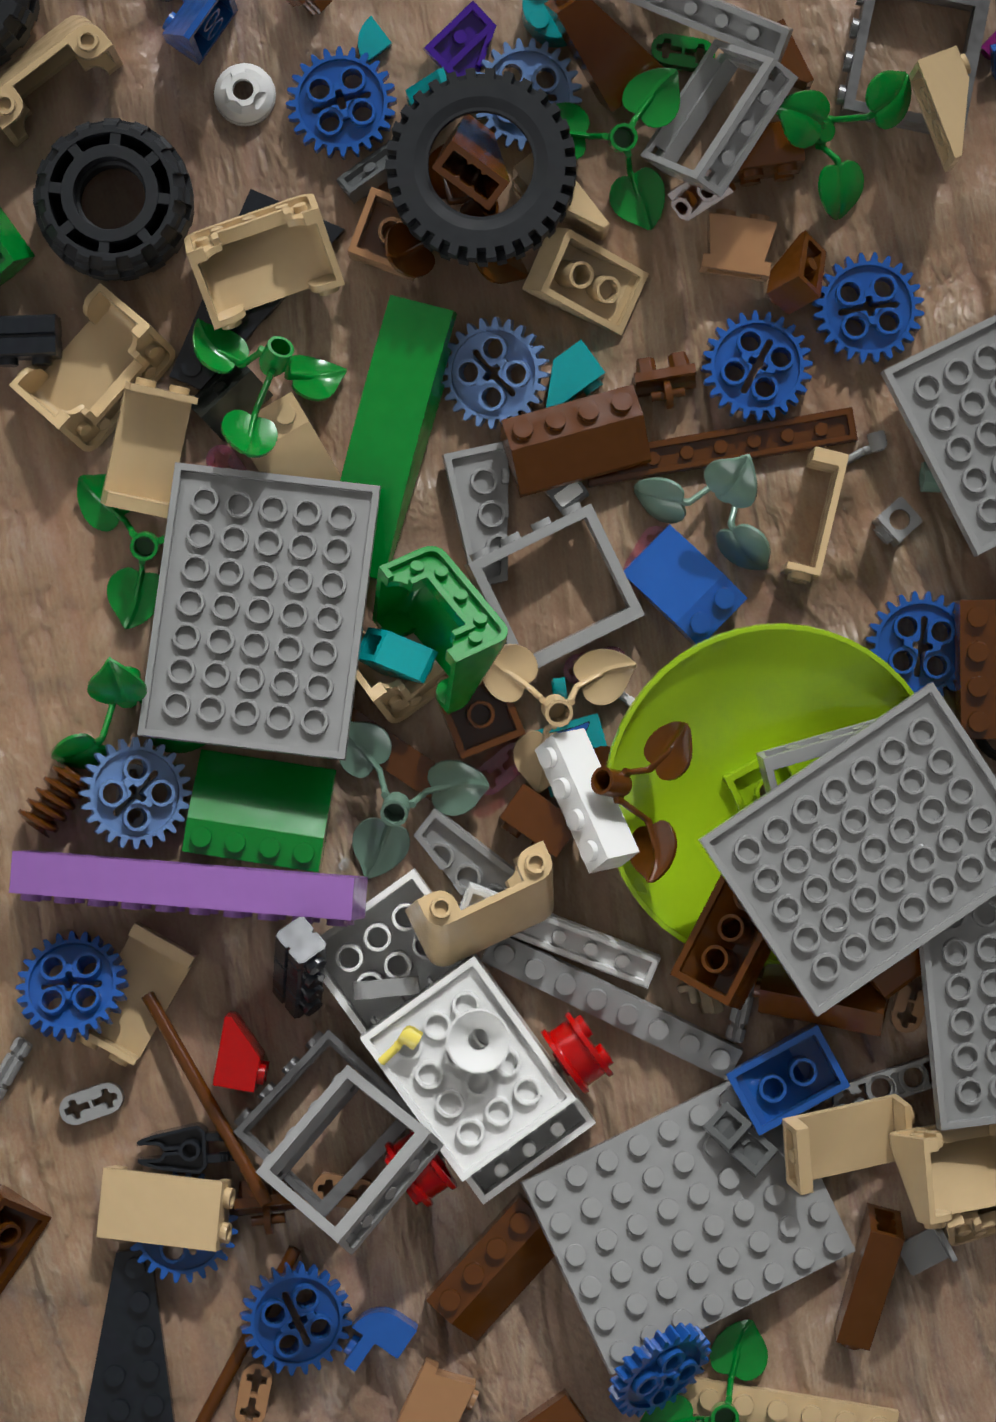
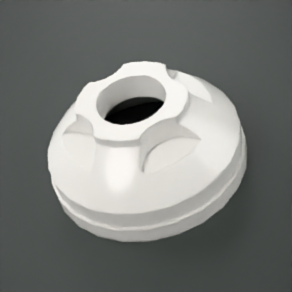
M240 63L228 67L219 76L215 84L214 100L219 113L227 121L237 126H253L262 122L272 112L276 101V91L274 83L267 72L256 65ZM240 81H247L253 86V93L246 100L238 99L233 94L234 86Z
M477 1008L467 1010L454 1019L447 1032L446 1045L449 1056L458 1067L470 1073L480 1074L490 1072L504 1062L510 1051L511 1037L508 1026L499 1015L487 1009ZM474 1029L485 1030L490 1039L488 1045L480 1050L472 1048L468 1042V1035Z

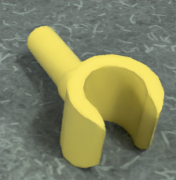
M406 1026L398 1039L378 1058V1061L385 1065L401 1050L403 1045L414 1050L423 1032L413 1026Z

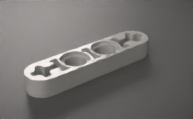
M929 1054L848 1081L850 1087L845 1090H848L851 1094L862 1092L858 1085L864 1083V1091L869 1099L878 1098L872 1094L871 1085L874 1080L879 1078L886 1079L890 1085L887 1095L897 1094L901 1098L932 1089V1081L929 1082V1073L923 1065L929 1062L930 1067ZM915 1067L921 1071L922 1080L919 1085L910 1087L905 1084L903 1076L907 1069ZM842 1091L831 1097L834 1107L845 1105L844 1103L839 1104V1099L843 1097ZM856 1098L852 1100V1103L864 1101V1098Z

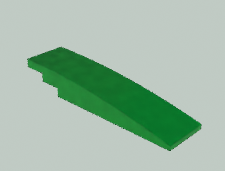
M394 295L389 297L340 480L342 482L381 487L370 577L375 579L378 576L379 566L392 561L445 387L441 382L451 352L448 344L457 317V313L453 310Z

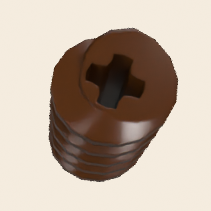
M65 762L64 768L52 766V770L57 776L55 779L47 776L43 778L49 787L47 790L39 787L35 788L36 793L40 797L39 801L30 798L26 800L32 810L30 812L22 809L18 810L20 816L30 826L48 838L50 837L46 830L54 833L59 830L54 819L62 822L67 820V815L63 808L71 811L76 808L71 797L79 800L84 798V796L78 795V792L81 791L79 787L88 789V785L80 781V777L84 776Z

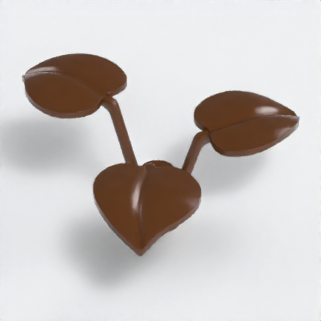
M443 145L439 146L429 155L430 180L434 190L441 199H446L449 205L463 204L460 208V213L470 216L485 217L498 213L499 205L497 200L490 210H487L432 169ZM403 222L395 224L388 230L385 237V252L389 263L397 272L407 277L419 278L428 274L435 265L434 255L424 247L422 241L416 240L411 235L409 228ZM516 257L507 259V264L499 266L497 262H488V267H478V263H475L480 273L487 280L496 284L524 280L529 275L521 259L516 260Z
M681 721L668 723L651 734L644 747V756L651 763L646 767L623 768L622 771L608 768L606 764L611 747L599 746L594 748L601 767L597 768L591 777L593 791L599 795L612 797L615 804L622 805L644 821L646 825L637 828L632 834L640 852L631 858L630 861L635 870L646 879L647 883H654L659 880L672 865L677 851L676 833L667 821L660 820L653 824L650 817L627 802L624 796L628 795L632 789L631 775L651 773L655 770L660 779L671 781L680 778L687 771L693 752L692 735L688 723Z

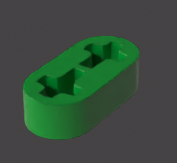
M663 33L653 40L650 52L651 56L664 68L694 72L699 64L695 63L696 59L694 56L684 55L685 52L693 54L696 53L697 48H702L705 55L711 43L701 38ZM664 43H670V49L680 51L681 54L670 53L668 58H663L662 52L656 50V48H662Z

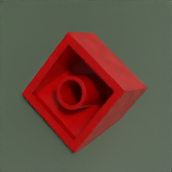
M230 1011L224 1018L213 1085L254 1093L259 1085H264V1082H266L270 1061L264 1060V1049L238 1012Z

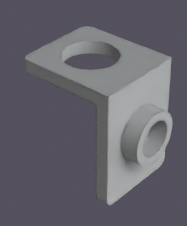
M899 497L878 515L872 523L876 527L874 532L879 539L886 545L891 543L895 547L922 523V518L903 497ZM903 510L908 514L909 524L905 529L898 530L892 527L890 515L893 511Z
M926 1229L904 1241L900 1254L910 1274L913 1276L947 1258L953 1263L958 1261L942 1229Z

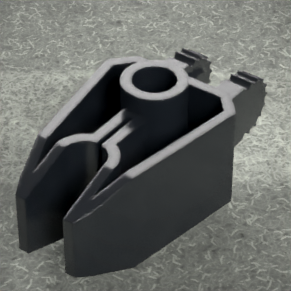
M202 1122L160 1130L137 1141V1146L157 1145L164 1151L162 1155L145 1156L138 1159L139 1164L156 1170L200 1174L209 1163L234 1161L229 1151L210 1153L209 1141L223 1142L218 1131H208V1127Z

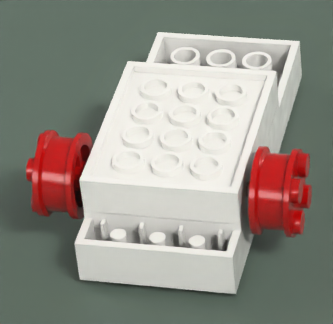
M414 868L366 902L364 919L355 920L354 925H347V927L333 926L321 935L322 939L327 943L325 958L327 963L324 969L325 978L323 982L361 1034L360 1040L418 1121L444 1144L441 1150L406 1190L409 1197L416 1205L423 1202L429 1208L433 1205L432 1199L448 1187L452 1190L458 1187L443 1159L445 1157L461 1181L466 1180L484 1205L596 1124L595 1118L562 1072L564 1071L567 1076H571L586 1095L590 1092L588 1088L590 1084L604 1074L608 1077L614 1074L609 1067L614 1062L601 1043L594 1046L589 1039L593 1033L583 1017L579 1015L574 1018L570 1012L565 1014L566 1020L550 1032L546 1029L541 1031L542 1036L554 1052L552 1055L556 1060L553 1061L476 953L446 967H439L431 963L405 912V909L414 901L432 893ZM419 976L420 994L354 1000L352 982ZM477 1008L487 1009L499 1015L508 1026L511 1037L510 1051L504 1062L496 1069L480 1074L470 1073L458 1067L449 1056L446 1045L447 1032L454 1019L467 1010ZM406 1026H413L423 1032L414 1050L403 1045L401 1050L385 1065L378 1061V1058L394 1044ZM474 1029L468 1035L470 1046L477 1050L485 1048L490 1040L488 1033L483 1029ZM409 1130L410 1133L395 1144L390 1141L384 1144L387 1151L384 1161L387 1165L414 1134L411 1130Z

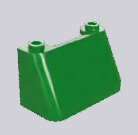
M422 547L379 566L372 621L379 629L388 630L403 637L414 633L424 646L437 651L435 660L449 677L437 685L436 699L447 714L463 708L468 704L506 644L508 635L506 624L450 556L439 547Z

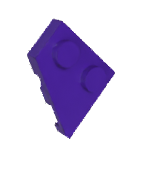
M472 1L423 50L440 68H444L446 74L455 71L457 77L466 75L465 69L475 68L476 72H480L481 62L483 59L485 60L496 24Z

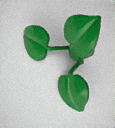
M673 68L648 70L637 75L627 84L623 92L622 104L626 110L635 115L629 124H618L609 133H586L590 121L587 113L579 105L570 102L556 104L560 109L562 119H566L570 127V135L573 137L576 159L582 157L585 153V139L608 140L612 150L624 153L628 176L619 177L613 182L609 192V202L613 211L620 218L646 230L653 229L661 217L665 202V188L661 177L652 168L644 167L635 173L633 172L631 149L634 148L638 140L635 126L639 119L648 127L659 128L666 126L676 117L680 107L679 72Z
M883 71L870 81L866 90L865 101L868 109L871 111L866 114L829 115L830 103L827 97L816 90H803L786 96L776 112L784 134L793 146L807 148L815 144L817 150L823 151L833 160L834 165H827L820 172L818 192L826 213L834 220L841 219L859 200L864 187V174L859 164L852 160H846L841 163V158L826 146V143L831 141L835 135L834 123L864 121L875 118L876 125L881 129L886 130L895 127L905 117L911 102V82L906 71Z
M199 318L193 329L192 343L194 352L199 361L214 372L228 374L233 370L234 366L243 369L259 358L260 369L266 375V379L252 414L243 410H233L224 416L221 423V431L225 440L240 454H245L247 457H263L272 451L277 442L278 432L275 424L269 419L258 417L273 377L284 372V378L292 380V388L299 396L311 401L320 402L329 399L335 393L347 372L346 368L325 360L304 355L292 356L294 353L292 343L281 336L271 337L265 347L260 345L257 351L248 357L249 349L247 343L235 332L223 330L222 327L214 330L213 325Z
M106 474L81 475L77 482V499L86 521L97 530L108 532L113 530L118 525L119 520H121L129 535L133 538L130 543V551L139 560V571L131 567H125L115 572L108 581L107 598L123 628H134L147 621L154 614L159 575L151 572L145 573L146 561L152 559L159 551L160 544L164 543L165 535L157 537L149 531L137 533L128 518L124 516L130 512L129 510L105 506L100 502Z
M111 657L107 658L104 665L90 679L87 685V692L91 698L98 702L109 704L101 733L96 739L88 734L79 733L61 740L51 753V758L61 764L65 762L69 766L79 769H87L85 767L86 764L97 766L98 762L94 754L100 753L103 756H107L105 745L102 743L106 739L116 704L122 708H132L136 706L138 701L142 704V699L147 694V686L141 679L140 671L134 667L124 666ZM151 738L153 746L157 747L160 744H164L165 752L187 753L205 745Z
M745 1319L729 1325L716 1337L711 1346L710 1361L712 1368L718 1373L729 1375L725 1401L716 1403L712 1407L709 1416H693V1407L690 1401L684 1396L677 1394L676 1401L674 1403L670 1400L667 1401L664 1409L661 1410L658 1406L651 1415L645 1411L640 1422H739V1414L736 1407L732 1404L734 1378L736 1376L743 1381L753 1380L763 1373L768 1362L766 1344L754 1321Z

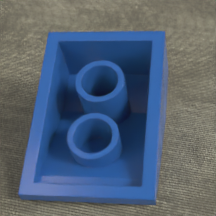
M182 0L184 3L178 12H172L163 24L162 29L164 32L162 35L166 43L200 65L238 11L235 0Z
M670 524L624 569L628 581L692 645L708 639L748 599L724 573Z
M810 1023L782 1038L726 1073L759 1136L782 1124V1118L799 1115L850 1087L819 1026L815 1023Z

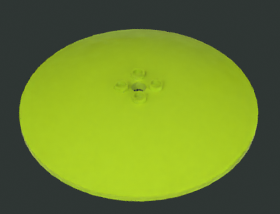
M788 623L758 624L717 634L692 646L660 669L643 687L622 719L612 742L606 764L608 768L621 771L623 768L646 767L651 763L644 756V747L654 731L675 721L688 723L691 729L693 752L687 771L680 778L671 781L660 779L655 770L651 773L631 775L632 789L628 795L624 796L627 802L650 817L653 824L660 820L669 822L674 828L677 837V851L673 863L668 871L656 882L647 883L646 879L635 870L630 860L621 867H618V871L631 894L646 913L664 930L681 942L686 943L721 875L698 839L761 797L760 788L764 783L756 756L757 752L876 719L914 694L909 685L888 663L851 639L828 630ZM819 757L774 770L777 785ZM619 804L632 834L637 828L646 826L644 821ZM772 951L764 966L767 964H780Z

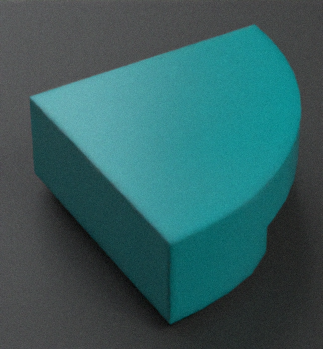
M372 16L364 22L358 36L359 55L361 57L367 52L369 55L368 63L392 46V42Z
M565 677L553 678L551 681L552 694H559L567 699Z

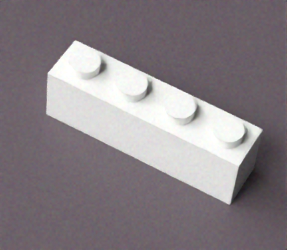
M585 729L554 733L535 749V752L589 874L621 867L640 851L619 804H615L612 797L596 794L591 787V777L594 771L601 767V764Z

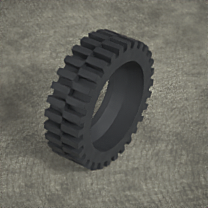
M475 68L465 69L466 75L457 77L454 71L446 74L447 81L439 84L437 79L428 83L430 90L424 94L419 90L413 96L414 103L410 107L407 104L400 112L402 119L400 122L395 121L392 127V140H388L387 144L388 159H385V169L388 176L387 183L393 203L403 224L409 228L411 235L416 240L419 239L423 242L424 247L429 251H437L441 258L448 261L451 258L457 259L461 265L469 266V262L478 263V267H488V262H497L499 266L507 264V259L516 257V260L525 257V252L531 248L534 251L542 246V240L546 237L550 239L556 232L557 224L563 222L567 207L571 205L573 190L576 185L575 145L573 137L570 135V127L566 119H562L559 107L555 102L551 104L548 101V94L541 88L536 91L533 89L531 81L524 77L521 82L515 80L514 73L504 71V75L501 76L496 75L495 68H485V74H476ZM474 113L498 115L516 125L528 140L534 159L532 179L521 199L509 209L499 214L485 217L466 215L448 206L434 190L428 167L431 148L440 132L454 120Z

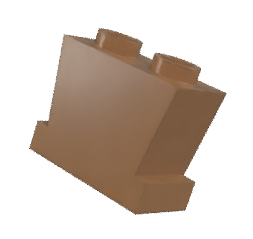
M716 209V213L709 212L707 217L708 253H703L699 272L767 282L770 276L771 263L765 262L777 222L770 221V217L763 214H750V217L747 218L736 216V211L729 209Z
M426 1356L397 1417V1422H462L460 1419L465 1408L471 1411L479 1394V1391L475 1390L476 1379L439 1369V1361Z

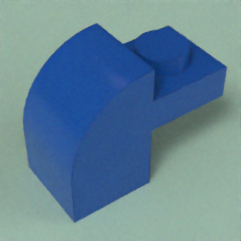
M374 1307L362 1312L353 1321L352 1328L361 1335L358 1337L354 1334L345 1346L343 1352L347 1356L345 1357L344 1365L356 1372L374 1344L398 1359L417 1332L418 1324L400 1311L390 1307Z

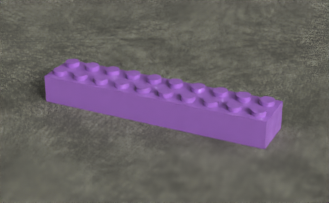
M24 850L12 851L9 893L20 894V900L51 901L52 896H54V903L59 904L85 903V899H88L87 906L95 907L118 906V902H121L122 909L132 910L151 909L153 904L157 912H184L185 907H189V914L193 915L219 914V910H224L223 917L229 918L252 917V913H258L257 919L266 921L286 920L287 915L292 916V921L298 917H305L310 924L320 923V918L327 919L326 925L347 927V925H354L355 920L365 918L368 877Z

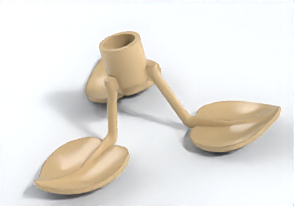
M518 644L504 645L485 675L483 682L488 691L501 701L516 702L521 698L524 689H526L542 703L541 712L549 724L544 727L543 733L536 730L526 732L516 741L513 749V759L518 771L535 792L540 793L550 786L545 772L539 763L535 749L554 734L549 733L552 729L555 730L557 727H563L571 721L573 717L572 705L575 704L574 699L580 688H582V694L585 699L593 704L607 705L617 700L625 691L631 675L637 667L635 661L630 657L615 650L602 648L592 649L583 653L573 665L574 675L579 682L573 686L569 697L565 699L559 694L544 697L529 684L536 678L538 673L536 657L529 649Z

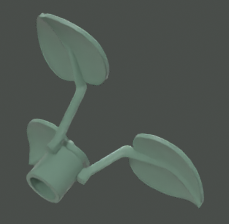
M750 454L735 458L718 459L709 463L704 470L707 486L690 498H684V490L681 485L667 478H646L634 485V493L644 509L658 521L669 524L682 521L686 516L685 506L692 505L712 491L720 501L732 505L728 519L729 529H721L716 535V542L721 553L730 562L745 569L765 570L769 568L771 549L765 535L751 525H735L738 508L751 506L757 497V476Z
M351 722L346 761L339 760L346 772L357 778H364L375 769L382 791L381 796L384 799L380 810L381 819L372 817L362 821L355 828L352 837L353 850L360 863L363 875L370 879L393 869L408 853L410 836L407 829L401 825L406 822L410 808H415L416 804L423 798L432 794V803L438 811L448 816H459L470 811L478 803L480 798L489 789V782L478 769L468 763L459 760H444L436 763L428 771L427 777L431 787L424 789L413 799L409 800L401 792L390 793L383 770L379 765L386 762L391 755L392 744L389 735L377 724Z

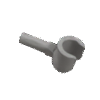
M880 430L867 434L869 445L849 454L847 465L870 453L883 451L888 444L885 431Z

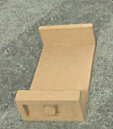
M136 377L135 383L128 381L125 383L100 502L109 507L167 518L175 462H180L192 404L197 405L198 398L189 395L190 388L170 384L169 390L156 388L157 381Z
M817 446L808 454L805 467L831 473V478L810 566L790 561L786 562L781 566L780 573L788 575L787 581L807 585V582L813 581L821 575L849 454Z
M140 922L134 923L128 934L130 937L119 954L123 959L119 965H124L128 972L121 978L126 979L129 983V987L120 989L126 995L127 1001L116 1002L122 1011L121 1014L111 1012L109 1017L112 1019L113 1024L109 1025L102 1021L100 1023L101 1034H98L93 1028L89 1029L88 1040H85L81 1033H77L80 1035L79 1042L94 1050L98 1046L110 1052L109 1059L124 1067L128 1063L133 1066L138 1063L158 1027L141 998L153 991L166 1013L198 956Z
M897 1094L782 1118L787 1184L800 1195L814 1193L813 1180L895 1162L890 1146L889 1133L912 1128V1124L915 1123V1113L912 1106Z
M119 1165L103 1168L96 1237L213 1252L225 1249L226 1244L230 1242L232 1224L228 1223L229 1209L233 1208L236 1196L235 1189L232 1188V1179L211 1180L127 1170L128 1166Z

